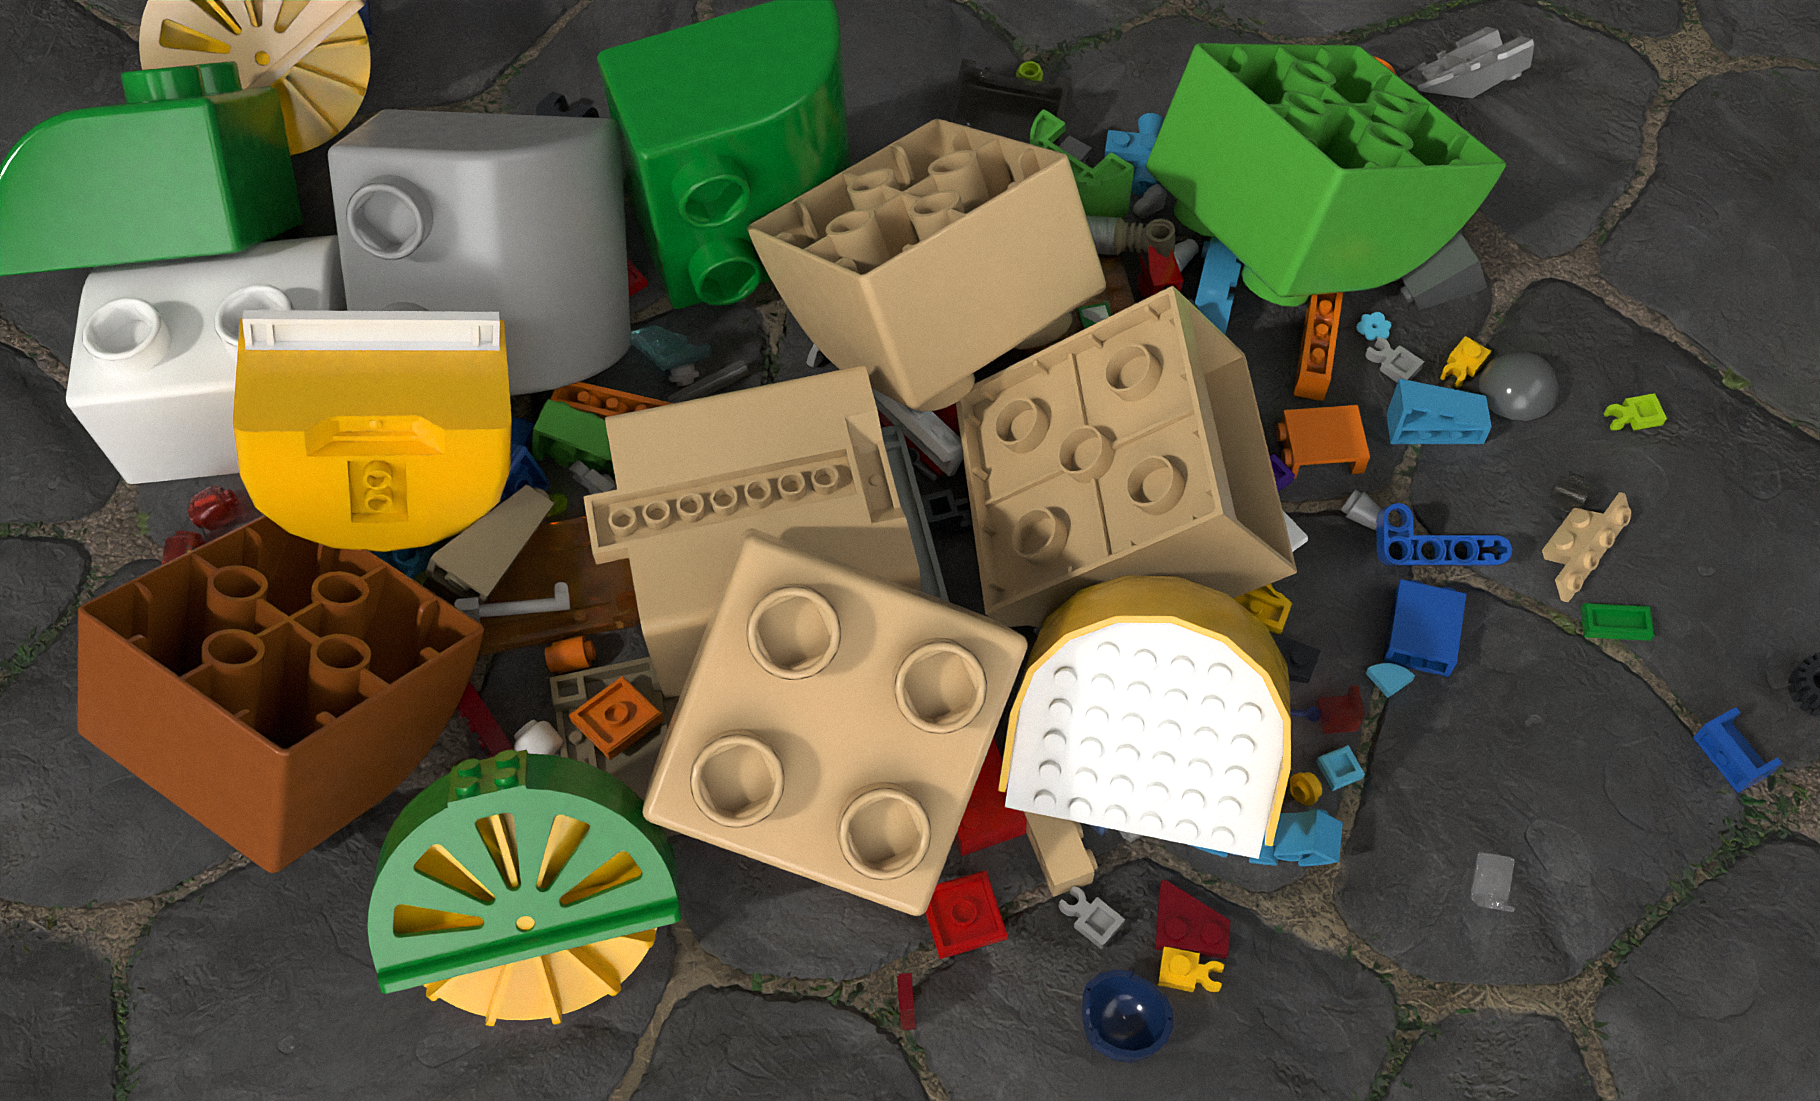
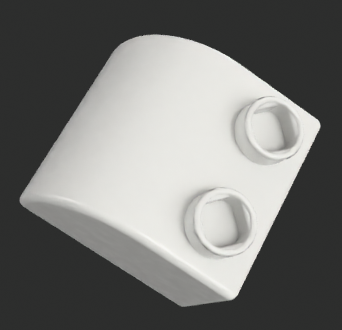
M338 235L261 242L236 253L98 266L90 271L85 281L79 304L66 403L127 483L139 484L239 473L233 428L239 324L243 310L347 311Z

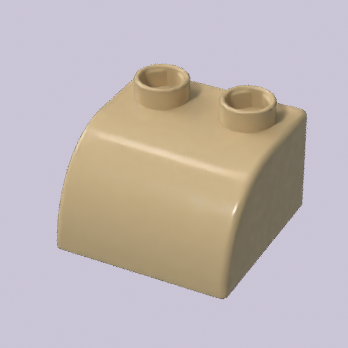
M942 119L929 121L754 221L747 227L753 245L777 291L816 347L840 370L865 365L871 388L910 409L921 412L946 408L960 401L974 386V372L1012 348L1031 349L1058 339L1067 332L1072 324L1071 311L1102 293L1106 288V280L1068 155Z

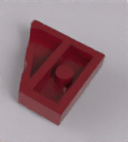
M1161 880L1155 950L1163 951L1165 946L1200 953V956L1227 959L1230 920L1169 881Z

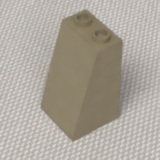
M525 485L435 552L430 558L425 575L461 599L478 597V603L485 604L544 522L554 505L549 500L550 496L538 487L531 488L529 485Z

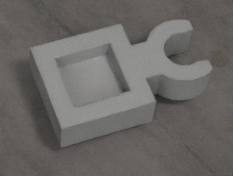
M1378 337L1375 343V347L1381 351H1376L1369 347L1365 355L1372 362L1382 363L1379 371L1397 383L1399 378L1411 381L1424 365L1423 360L1400 345L1395 350L1391 349L1389 342L1381 337Z
M579 460L569 468L574 473L572 478L578 484L588 488L591 495L616 490L617 488L616 482L609 475H601L594 469L589 470Z
M1073 886L1070 894L1078 900V903L1069 905L1062 899L1059 902V909L1067 916H1077L1078 920L1075 922L1074 928L1102 950L1123 926L1125 919L1098 897L1091 904L1088 903L1082 889Z

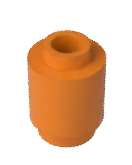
M583 635L553 642L552 646L545 647V658L551 673L558 671L559 674L591 667L592 660L596 659V651L593 641H587Z

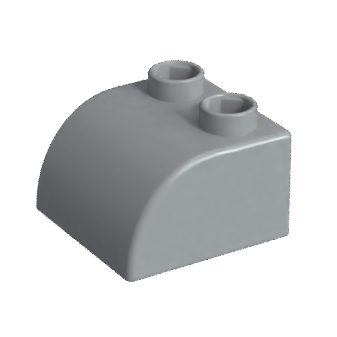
M385 109L342 138L328 150V163L347 311L499 312V318L504 320L510 396L553 390L588 379L618 362L631 347L620 126L616 120L607 118Z

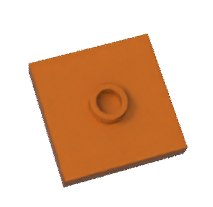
M623 676L569 714L571 722L609 760H612L664 721L662 712Z

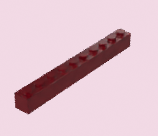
M469 682L456 709L462 718L467 717L469 720L466 724L472 734L477 732L479 735L476 740L481 748L488 749L490 752L486 754L488 758L495 757L498 753L506 750H514Z

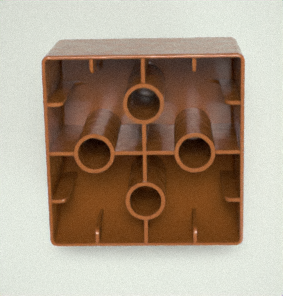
M263 515L79 607L77 729L81 736L265 871L277 873L383 800L419 765L444 731L465 692L477 661L484 627L366 549H336L288 533L266 515Z

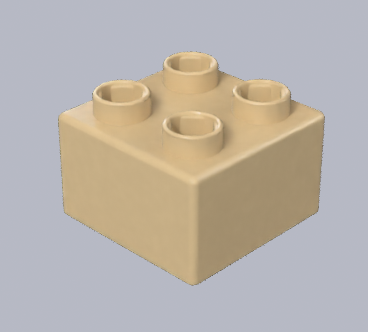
M747 529L739 540L650 774L643 805V816L653 824L913 916L923 915L930 904L1026 653L1027 640L1021 634L990 617L757 529Z

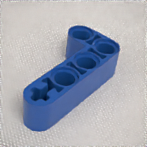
M1396 503L1386 506L1377 514V556L1387 566H1493L1505 563L1512 555V546L1508 539L1503 536L1414 535L1413 514L1405 504ZM1391 510L1396 511L1401 517L1399 527L1392 526L1388 521V515ZM1392 542L1398 544L1401 548L1402 553L1398 560L1393 559L1389 554L1388 550ZM1424 543H1429L1433 547L1434 554L1430 560L1422 555L1421 548ZM1457 543H1461L1466 548L1464 559H1459L1454 553V547ZM1492 547L1497 549L1498 553L1497 555L1492 553L1479 554V549Z

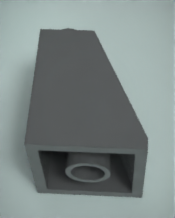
M1460 231L1426 262L1397 279L1403 285L1399 290L1408 304L1413 302L1418 311L1487 288L1480 261Z

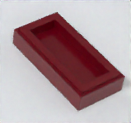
M901 973L897 976L901 1028L903 1030H915L912 973Z

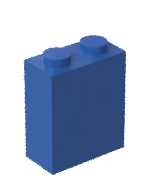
M1400 579L1393 595L1383 662L1449 677L1457 664L1467 594L1457 592L1449 587L1438 588L1425 585L1417 580L1407 581Z

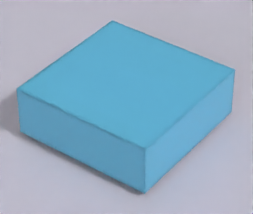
M1349 745L1322 755L1316 761L1332 791L1359 781L1365 775Z

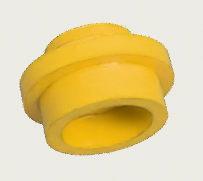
M1298 772L1290 779L1291 795L1301 804L1311 806L1322 795L1321 783L1314 774Z

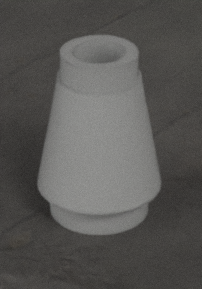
M1355 489L1341 508V511L1347 514L1346 518L1376 530L1377 514L1381 508L1365 492L1360 493Z

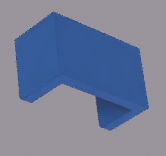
M1735 707L1704 724L1693 739L1734 790L1740 793L1769 777L1783 763L1779 758L1767 764L1764 763L1732 724L1741 713Z

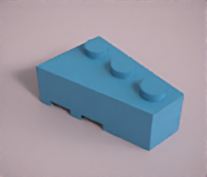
M1400 378L1386 413L1390 444H1484L1492 427L1486 396Z

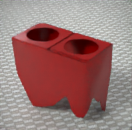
M1149 245V270L1139 254L1143 276L1138 274V289L1142 301L1163 291L1162 287L1169 285V287L1174 286L1181 292L1183 277L1172 249L1169 257L1166 258L1162 254H1158L1155 248Z

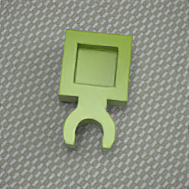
M1655 393L1626 398L1622 405L1611 404L1603 413L1605 417L1616 416L1618 418L1612 421L1610 425L1611 430H1620L1625 424L1629 423L1633 430L1661 426L1667 419Z

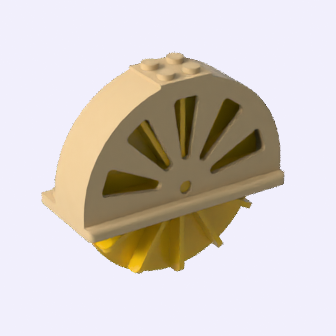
M148 0L142 16L139 36L142 70L235 61L238 65L242 89L270 86L277 90L290 156L306 152L328 142L339 134L355 116L366 94L370 78L371 56L368 36L358 13V10L365 5L366 0Z

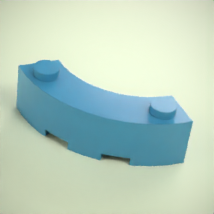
M1211 237L1210 241H1204L1201 258L1205 259L1195 304L1199 311L1225 335L1234 299V293H1229L1230 287L1236 288L1242 261L1217 237Z
M1317 808L1309 809L1307 812L1280 813L1273 846L1265 845L1264 834L1259 859L1249 857V863L1278 866V859L1284 861H1299V866H1317L1339 862L1343 822L1330 816L1327 811ZM1193 846L1197 849L1226 858L1228 856V852Z

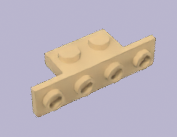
M1619 492L1604 514L1573 508L1542 549L1545 560L1565 564V567L1555 579L1561 601L1569 602L1574 594L1580 591L1584 580L1592 570L1596 569L1600 558L1608 548L1612 547L1615 538L1622 528L1630 522L1631 509L1628 506L1625 493Z

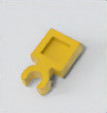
M1465 336L1449 355L1447 360L1449 364L1444 367L1440 379L1444 380L1450 374L1455 375L1457 380L1454 387H1461L1467 374L1474 377L1489 358L1491 350Z
M1164 946L1157 985L1194 992L1195 984L1201 983L1206 990L1218 992L1221 989L1222 983L1212 981L1208 973H1222L1224 964L1218 961H1210L1205 965L1198 964L1200 953Z

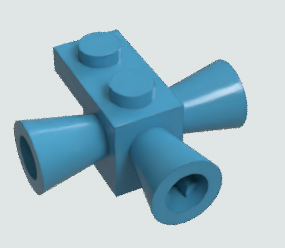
M1155 113L1144 114L1138 119L1139 133L1108 130L1105 157L1112 152L1125 161L1133 162L1134 172L1131 191L1139 196H1143L1151 186L1158 184L1157 180L1146 168L1147 160L1164 121L1162 116Z

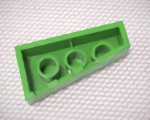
M547 399L533 428L532 457L538 460H542L544 456L556 458L555 463L568 467L570 462L575 463L579 460L589 470L594 469L598 473L602 472V470L607 471L610 477L615 479L605 420L594 413H584L576 410L565 402H555Z

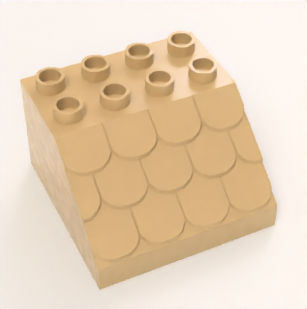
M1174 286L975 383L971 391L960 401L956 402L985 614L1007 627L1026 625L1042 627L1045 619L1080 589L1125 575L1178 576L1235 598L1297 573L1246 356Z

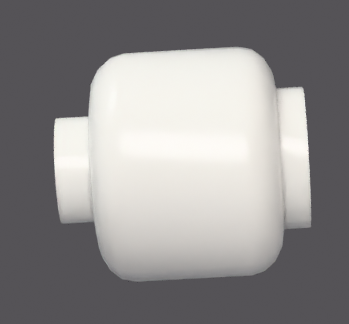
M531 720L514 735L516 739L514 750L516 752L527 749L528 753L549 754L561 757L560 747L563 744V739L547 721L536 722V720Z

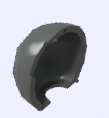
M1510 351L1497 356L1486 365L1478 379L1479 392L1481 395L1486 396L1488 408L1494 413L1511 420L1528 421L1541 418L1553 409L1558 400L1559 386L1555 370L1541 356L1529 351Z

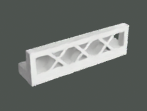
M872 388L877 409L894 425L901 424L903 433L948 476L955 475L963 460L961 438L932 411L921 412L910 409Z

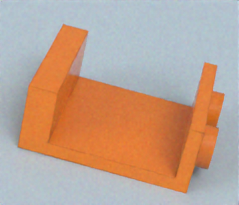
M1358 405L1284 410L1281 422L1276 424L1277 440L1282 441L1283 444L1281 461L1295 474L1294 479L1297 477L1300 465L1349 462L1352 475L1364 474L1370 455Z

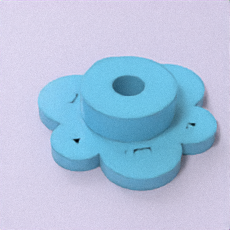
M1374 312L1371 316L1369 314L1362 315L1356 329L1370 341L1378 337L1387 339L1392 324L1385 320V316L1382 313Z

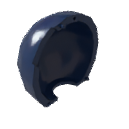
M1115 969L1099 973L1084 988L1082 998L1084 1030L1090 1045L1096 1051L1115 1061L1133 1063L1150 1058L1167 1043L1173 1029V1011L1165 993L1163 995L1151 982L1135 975L1134 971Z

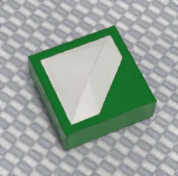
M1106 302L1079 307L1077 315L1082 330L1110 317L1111 313Z

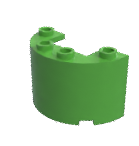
M1043 109L1033 122L1030 144L1068 155L1086 216L1123 218L1129 212L1134 166L1112 152L1093 169L1053 144L1065 132L1066 123Z

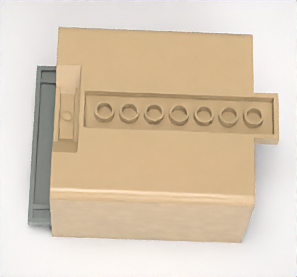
M865 365L605 417L617 490L583 496L592 552L596 565L625 558L630 560L641 628L664 698L679 696L682 693L739 540L747 529H757L949 602L902 426L899 424L881 428Z

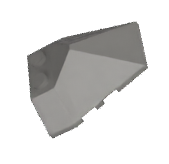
M1485 27L1457 41V48L1446 54V51L1443 50L1436 54L1438 60L1429 64L1423 62L1400 76V78L1417 91L1474 98L1503 80H1513L1521 76L1522 71L1530 68L1534 42L1533 39L1520 36L1502 44L1498 29Z

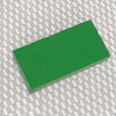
M1583 603L1580 608L1583 635L1586 638L1651 641L1655 636L1650 606Z

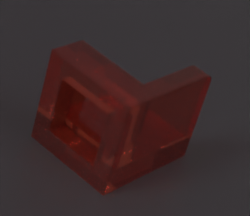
M1351 685L1346 696L1319 698L1317 703L1324 734L1357 731L1365 716L1358 685Z

